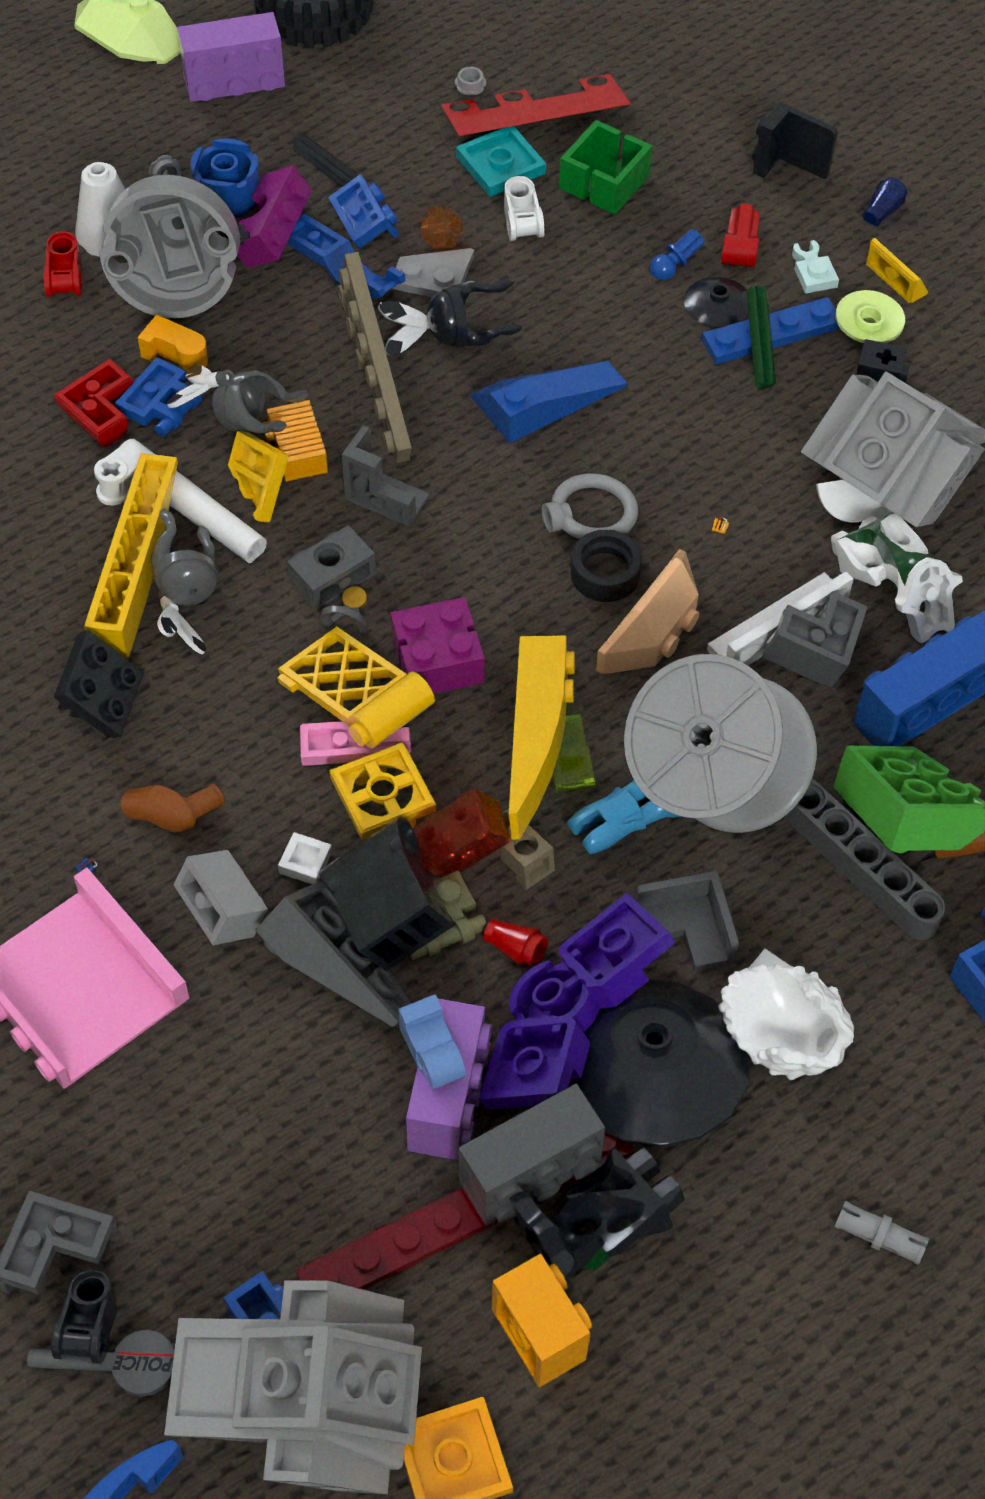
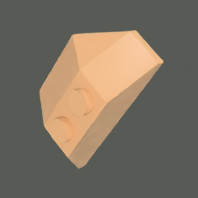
M679 549L672 560L598 650L596 671L601 674L654 667L663 656L671 657L678 646L679 635L682 631L690 632L695 626L699 617V612L696 611L698 591L685 551Z

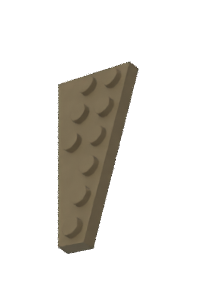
M359 252L344 254V268L339 269L341 285H338V295L347 316L346 323L350 338L354 337L357 346L355 349L356 363L359 370H365L366 380L374 397L376 417L382 421L385 432H382L386 452L393 454L395 463L409 461L412 447Z

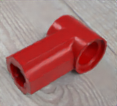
M740 204L739 207L732 209L728 233H725L721 264L755 268L759 243L757 231L760 212L756 211L753 205Z

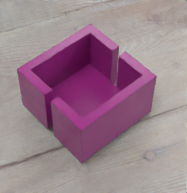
M465 597L390 612L391 637L399 664H401V670L404 673H418L428 683L433 693L484 683L485 658L477 633L474 631V623Z

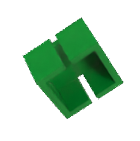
M595 120L560 158L559 189L582 200H585L588 196L590 197L591 204L616 215L650 176L653 146L626 134L623 138L622 162H619L621 131Z

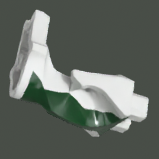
M894 512L880 519L871 516L863 520L856 531L846 533L842 530L832 535L833 553L838 556L840 572H847L852 578L875 587L880 585L884 579H890L898 587V593L895 598L896 608L900 612L906 613L911 635L922 644L928 641L937 631L945 630L948 633L954 629L952 591L963 582L962 576L950 571L946 563L929 555L928 549L922 540L900 516ZM923 601L925 602L924 613L920 611V606Z

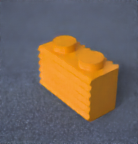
M310 400L268 408V421L262 422L263 424L277 420L287 424V428L282 432L264 433L266 443H274L275 448L289 455L284 475L285 481L328 473L326 450L310 405Z

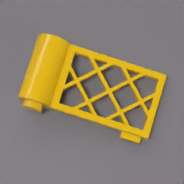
M337 626L278 668L280 676L277 679L282 686L292 693L297 689L347 724L350 736L361 747L366 745L369 748H375L435 702L430 686L418 673H404ZM337 641L344 646V652L325 653L326 649ZM350 662H368L367 668L349 670ZM342 663L340 671L322 672L323 665ZM303 666H315L314 673L297 674L295 672ZM388 677L393 679L386 685L373 686V679ZM366 680L365 687L346 689L347 681ZM339 682L338 690H319L320 684ZM363 699L362 703L351 711L343 707L345 700Z

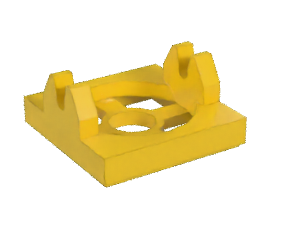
M403 742L329 770L330 778L361 840L367 839L400 816L405 817L412 828H414L416 819L436 812V803ZM388 768H393L402 772V774L394 777L386 773ZM379 780H387L393 784L394 790L387 796H377L371 791V787ZM354 783L360 786L367 783L366 788L352 793ZM412 785V798L405 808L400 809L395 799L398 791ZM372 800L375 803L383 804L388 814L385 816L370 815L361 810L358 805Z

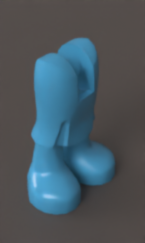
M633 780L625 787L620 788L618 786L608 796L578 810L567 821V825L574 835H579L604 821V824L591 831L583 840V847L592 855L608 849L632 832L646 829V825L665 817L674 818L681 816L660 808L651 800L639 807L637 802L647 798V796Z

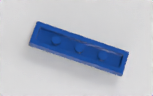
M828 297L770 313L773 348L840 329L836 321V309ZM749 320L702 333L701 340L715 365L752 354Z

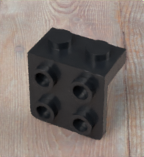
M782 102L776 106L768 117H762L756 129V135L759 136L758 144L752 153V160H754L753 174L765 178L781 159L823 179L829 176L838 131L834 126Z

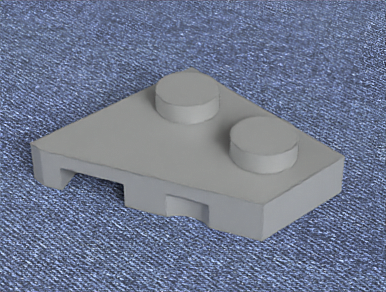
M466 248L400 257L396 269L405 274L406 281L397 284L392 289L432 298L446 287L464 283L474 259V249Z

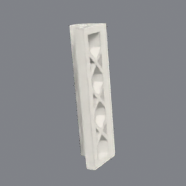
M824 572L708 643L707 651L710 654L731 657L748 666L762 657L764 649L775 635L782 612L787 605L820 619L826 600L832 591L849 598L853 578L847 572H844L832 580Z

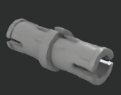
M846 1200L835 1224V1228L844 1230L872 1243L871 1248L877 1251L880 1248L886 1249L914 1262L916 1265H919L929 1238L926 1236L923 1237L892 1223V1217L884 1214L883 1218L850 1204Z

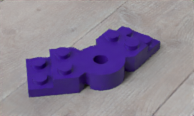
M628 893L624 894L561 944L559 955L562 961L560 964L553 965L550 960L542 962L528 970L514 986L509 999V1008L516 1021L508 1022L499 1031L479 1096V1101L486 1110L536 1106L567 1089L570 1079L581 1078L590 1047V1041L584 1032L594 1022L599 1010L618 1006L648 982L649 979L642 969L676 943L669 931Z

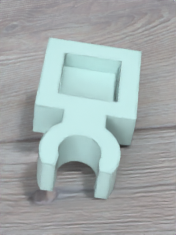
M815 240L810 241L809 252L802 251L798 243L794 244L792 256L797 261L794 270L804 292L811 293L838 288L839 279L829 257H818V243Z

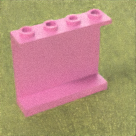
M88 868L73 876L78 890L77 894L0 946V1022L6 1018L14 1027L10 1034L23 1052L31 1048L38 1057L34 1063L42 1076L48 1082L56 1079L63 1089L190 999L186 981Z

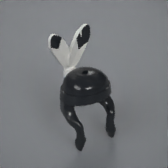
M502 279L489 284L479 280H471L451 285L442 289L441 292H438L431 298L427 315L400 302L385 301L380 303L378 309L385 318L405 325L388 339L385 346L386 354L394 355L403 352L420 338L426 329H430L433 336L439 342L454 347L485 345L500 335L518 333L522 326L505 323L502 326L476 334L467 325L464 307L466 299L471 292L500 293L506 291L515 282L510 279Z

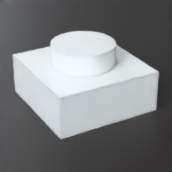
M294 832L278 864L279 874L312 885L319 882L321 877L317 872L326 867L332 854V845Z

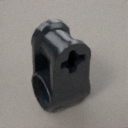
M96 1269L85 1270L76 1275L71 1281L61 1315L53 1331L51 1351L54 1359L62 1360L67 1355L91 1358L92 1363L102 1364L108 1350L110 1333L117 1315V1305L109 1277L103 1271Z

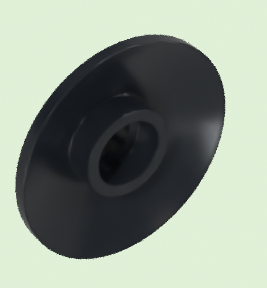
M724 277L701 279L689 287L684 297V305L688 314L698 323L708 327L721 328L742 322L749 316L748 290L732 279Z

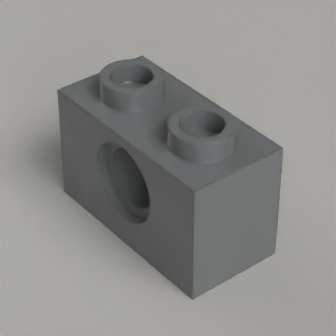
M349 525L337 532L328 534L319 543L307 550L299 551L292 559L287 561L290 584L315 611L343 595L346 589L358 586L376 575L375 553Z

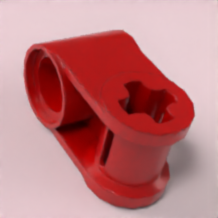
M56 232L47 239L46 266H44L46 297H53L54 294L75 293L76 296H82L83 279L80 252L76 237L69 232Z

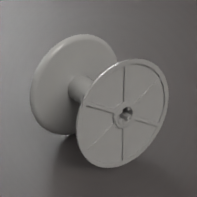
M698 654L681 658L668 664L644 684L634 699L626 720L624 732L625 756L630 773L640 790L660 808L675 815L695 818L704 825L716 830L743 833L772 825L787 815L798 804L807 791L814 774L817 759L816 736L811 719L803 705L787 689L773 681L762 678L752 668L731 657L716 654Z

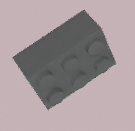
M576 1083L458 1147L459 1183L485 1226L496 1220L499 1223H504L516 1216L510 1202V1198L516 1193L526 1191L533 1200L544 1201L557 1193L561 1187L560 1185L574 1177L576 1180H581L595 1172L599 1167V1163H601L605 1126Z

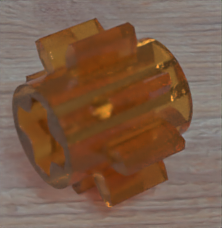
M440 205L429 209V217L422 219L421 231L424 239L432 244L433 249L438 247L448 249L456 246L455 239L463 235L461 217L452 210V207L443 209Z

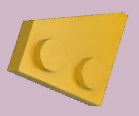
M237 431L228 467L233 477L238 480L239 489L244 498L252 499L257 508L253 513L255 520L270 522L282 478L286 472L289 455L249 432Z

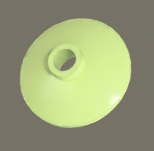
M861 290L852 292L840 300L836 309V321L840 329L847 336L858 342L864 343L865 339L888 343L896 339L903 331L905 314L901 306L888 295L876 291Z

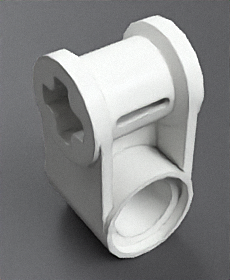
M524 176L511 177L505 183L504 213L509 240L515 241L517 237L537 235L538 238L544 237L543 213L541 207H539L533 182Z

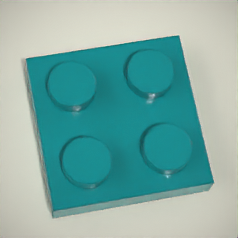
M514 126L498 129L456 147V158L489 197L505 191V183L511 177L524 176L532 180L546 174L545 161Z

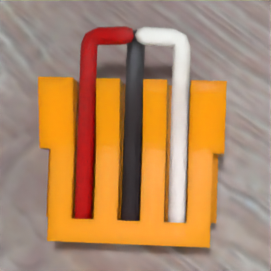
M719 517V519L715 518L712 531L724 534L729 526V522L722 517Z

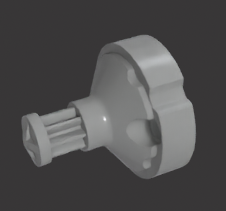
M157 175L133 183L115 199L102 228L107 235L99 255L106 278L125 301L145 313L154 316L157 314L164 318H184L197 315L220 301L233 281L236 264L233 260L237 257L241 241L238 225L232 212L214 191L186 177ZM216 231L224 232L228 238L220 236ZM113 256H124L128 262L119 263Z

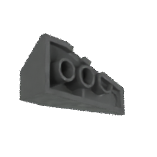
M322 880L284 897L255 929L264 939L265 946L287 964L392 1027L398 1025V1009L412 1003L389 970L385 971L381 967L377 968L373 961L358 952L334 897L335 892Z

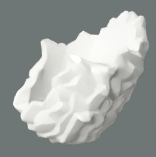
M759 963L755 967L745 968L741 972L735 971L734 974L728 977L729 985L722 988L723 1001L718 1007L723 1012V1020L727 1031L732 1034L731 1037L737 1042L738 1048L745 1050L754 1064L760 1063L769 1068L771 1075H786L789 1080H793L805 1074L809 1076L821 1074L827 1069L838 1066L843 1061L845 1049L853 1042L854 1025L850 1014L842 1004L838 989L833 986L828 988L818 978L817 972L812 971L808 974L802 966L793 967L789 965L780 967L778 964H773L767 967Z

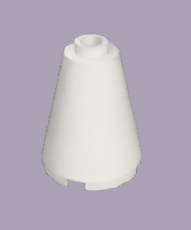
M103 162L92 163L82 171L75 229L79 245L85 248L86 252L95 256H100L99 251L107 235L102 228L115 199L125 190L115 168Z

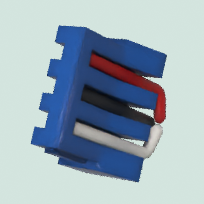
M86 857L82 863L76 866L78 872H81L88 868L94 873L97 863L94 859L88 861Z

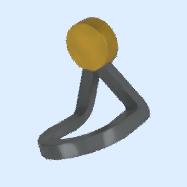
M353 586L346 589L342 595L344 606L333 605L323 608L320 616L322 626L330 627L347 615L356 621L360 634L368 635L366 620L359 612V609H362L367 603V595L362 588Z

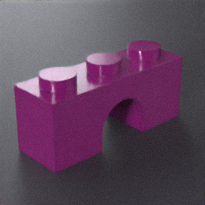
M293 165L262 175L251 197L261 210L252 217L239 221V224L245 225V231L250 232V239H244V243L239 246L237 254L247 267L252 268L279 260L312 192V189Z

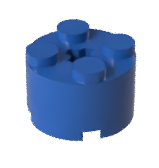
M224 138L212 141L213 146L204 150L202 145L194 152L191 158L192 179L214 191L226 203L233 215H246L256 204L251 197L260 181L256 153L253 154L249 149V145L236 139Z

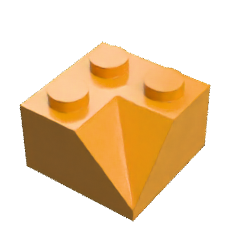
M541 1253L493 1280L492 1311L539 1388L586 1360L590 1342L589 1329L592 1328L590 1318L580 1303L573 1305L564 1290L568 1287L560 1269L554 1263L549 1266Z

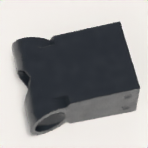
M403 816L396 818L368 837L358 847L349 850L317 872L321 879L335 892L334 897L358 952L385 971L455 926L426 868L420 862L421 851L418 839L412 826Z

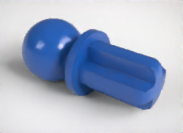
M691 229L674 245L668 244L666 249L669 254H659L650 262L649 270L652 276L658 279H669L675 275L678 263L685 267L687 265L686 260L703 246L704 240L701 235Z

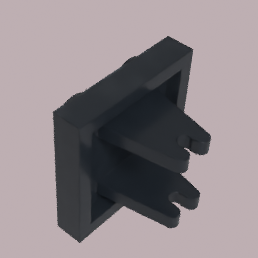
M86 630L78 633L54 698L59 701L58 708L60 710H71L69 716L84 719L109 738L121 737L144 672L91 631Z

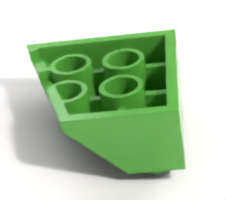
M846 746L833 787L843 797L846 804L853 808L862 818L865 825L871 828L890 851L906 853L907 851L961 850L985 832V801L979 798L981 790L971 783L963 784L947 777L950 771L948 768L916 747Z

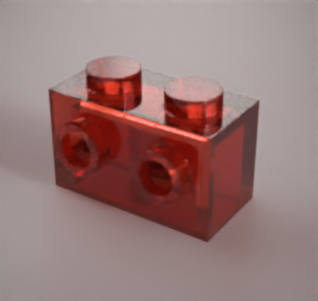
M478 789L461 794L457 801L441 811L431 813L425 818V821L413 828L419 842L421 860L428 872L439 877H444L456 871L461 873L512 841L498 800Z

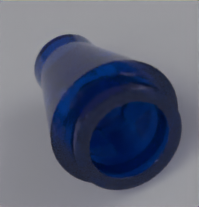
M893 177L880 181L867 209L862 215L864 221L878 227L884 219L905 204L908 193L906 186L900 180Z

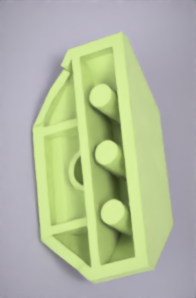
M83 0L77 5L75 29L120 58L142 62L156 61L157 64H166L180 54L177 27L163 5L155 0Z

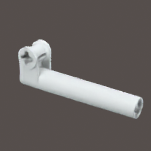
M129 439L107 457L99 460L95 464L94 473L95 478L99 481L96 493L100 502L112 506L124 502L140 454H156L137 440ZM176 470L170 501L171 507L197 526L204 527L212 537L248 563L254 561L264 552L267 544L264 537Z

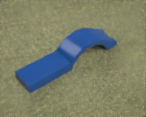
M303 214L299 217L287 244L325 267L334 282L341 285L339 269L344 268V254L354 253L350 241L310 216ZM362 263L371 299L381 298L397 284L406 281L405 274L393 266L387 269L386 276L384 277L371 272Z

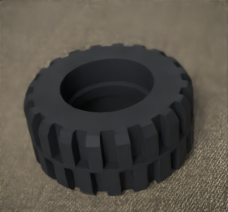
M254 0L255 15L274 13L281 40L283 38L286 39L288 45L297 46L298 43H302L305 45V48H314V44H322L323 47L332 46V42L336 40L340 43L347 41L350 33L354 36L362 30V25L365 26L370 19V14L373 10V0Z

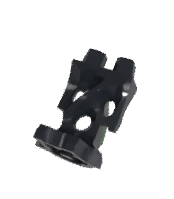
M642 1148L626 1159L616 1149L611 1150L605 1163L593 1177L565 1193L568 1202H566L558 1215L553 1217L546 1216L526 1191L516 1193L510 1198V1202L517 1216L514 1218V1221L535 1255L537 1256L541 1253L549 1266L554 1263L567 1281L573 1276L575 1271L580 1269L597 1270L611 1256L622 1254L629 1245L642 1237L669 1231L673 1227L669 1213L685 1200L680 1185L669 1175L652 1187L649 1186L647 1181L660 1173V1170L653 1156L645 1148ZM582 1222H592L594 1224L593 1231L583 1236L573 1233V1228Z

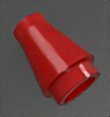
M492 919L487 924L483 935L485 942L496 947L523 968L527 965L534 967L540 964L548 947V938L541 935L540 929L501 922L496 919Z

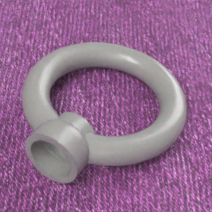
M595 473L580 474L565 480L555 490L551 502L542 505V519L549 533L563 529L566 533L577 539L596 530H615L627 534L633 528L638 518L637 500L630 489L617 479ZM598 488L615 495L623 505L624 514L612 526L604 528L588 527L573 519L571 508L566 503V500L577 490Z

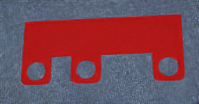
M606 74L595 76L607 79V83L601 86L589 85L587 80L590 78L579 79V82L586 91L533 100L527 90L524 89L513 91L523 95V98L518 101H505L502 97L507 93L494 95L501 107L480 110L473 99L459 101L470 105L464 111L451 110L449 107L453 103L442 104L441 106L458 136L630 105L631 102L612 76Z

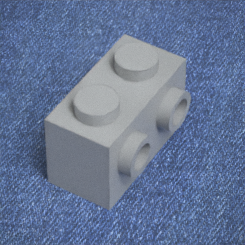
M228 850L187 856L174 883V887L212 945L254 937L256 934L255 929L261 924L268 911L262 898L258 895Z

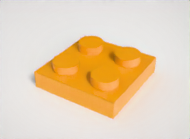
M484 1396L416 1418L414 1445H405L403 1461L414 1499H495L513 1493L512 1482Z

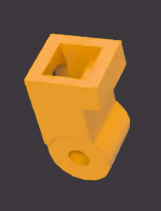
M156 314L137 337L140 355L144 359L153 362L157 356H160L178 364L180 369L186 372L191 367L197 365L207 367L208 355L205 338L198 332Z

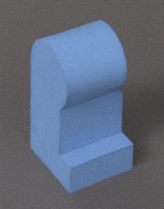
M436 994L399 1008V1028L419 1071H422L430 1089L434 1090L466 1077L461 1054L443 1018L442 1008Z

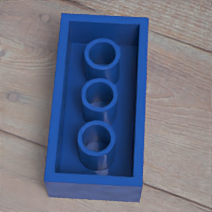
M985 610L972 618L970 616L963 618L955 625L953 630L943 636L941 634L933 636L920 650L913 654L911 652L905 653L892 667L883 672L876 671L864 681L853 725L873 746H902L985 694Z

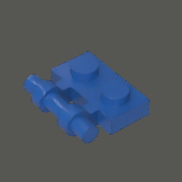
M157 357L115 402V406L127 418L145 427L153 418L160 420L154 427V430L159 436L165 437L172 429L176 430L183 423V416L190 408L195 409L202 402L201 396L204 393L178 407L169 408L166 405L168 400L179 391L188 387L185 384L187 382L186 371Z

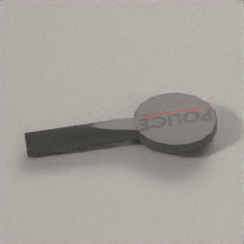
M147 1329L135 1331L124 1337L114 1352H107L102 1364L92 1363L91 1358L66 1355L62 1360L54 1359L51 1349H30L27 1365L29 1368L112 1371L119 1387L128 1394L143 1397L156 1394L171 1381L175 1350L169 1339L164 1335Z

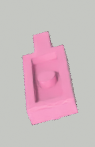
M343 721L300 725L302 766L350 763L401 742L404 743L408 752L411 753L409 727L400 728L375 748H369L366 745L363 747L359 746L352 739L348 731L349 726Z

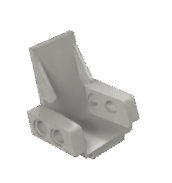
M886 371L879 382L869 376L852 374L801 450V453L915 527L933 524L938 519L985 450V448L980 446V444L985 443V429L929 394L917 391Z
M284 1280L280 1319L179 1318L164 1435L267 1443L263 1480L340 1492L388 1494L390 1470H398L402 1467L405 1445H414L422 1347L413 1345L414 1326L403 1323L404 1300L331 1281Z

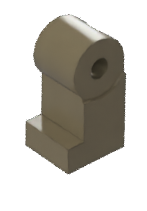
M509 809L481 827L484 841L498 856H501V860L516 874V879L526 890L555 871L553 847L531 826H527L520 840L511 839Z

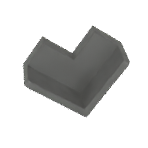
M363 425L342 453L345 500L409 527L428 500L429 494L383 474L382 458L372 454L371 428Z
M834 591L827 598L820 619L787 605L782 612L775 635L764 649L762 657L817 683L832 687L849 666L867 606Z
M717 871L642 884L636 887L635 901L668 930L672 938L684 936L694 972L735 964L739 941Z
M29 1191L0 1255V1290L10 1294L14 1286L38 1294L56 1252L99 1265L108 1240L117 1242L120 1235L114 1216Z

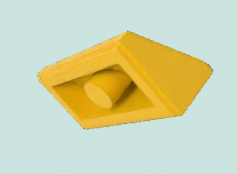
M876 238L871 240L866 262L867 266L908 303H913L928 294V290L922 280Z

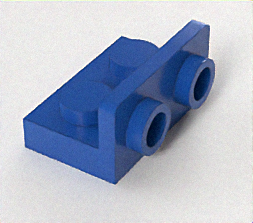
M361 174L328 197L351 239L359 249L386 229L394 238L400 235L394 223L399 221L388 204L383 206L381 202L386 199L383 192L375 182L369 185Z

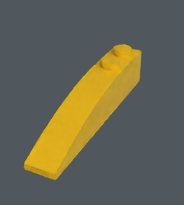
M140 454L84 625L85 631H91L126 659H129L153 579L151 555L156 542L165 530V524L159 512L163 508L169 511L178 464L177 457Z
M520 636L509 800V821L512 840L521 839L540 805L552 778L561 749L566 721L567 703H574V680L568 679V675L575 674V652L567 651L566 636Z

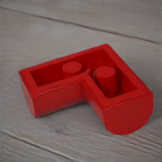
M108 359L53 395L56 404L101 446L108 447L125 435L128 425L127 417L112 402L123 395L133 384V379L111 359Z

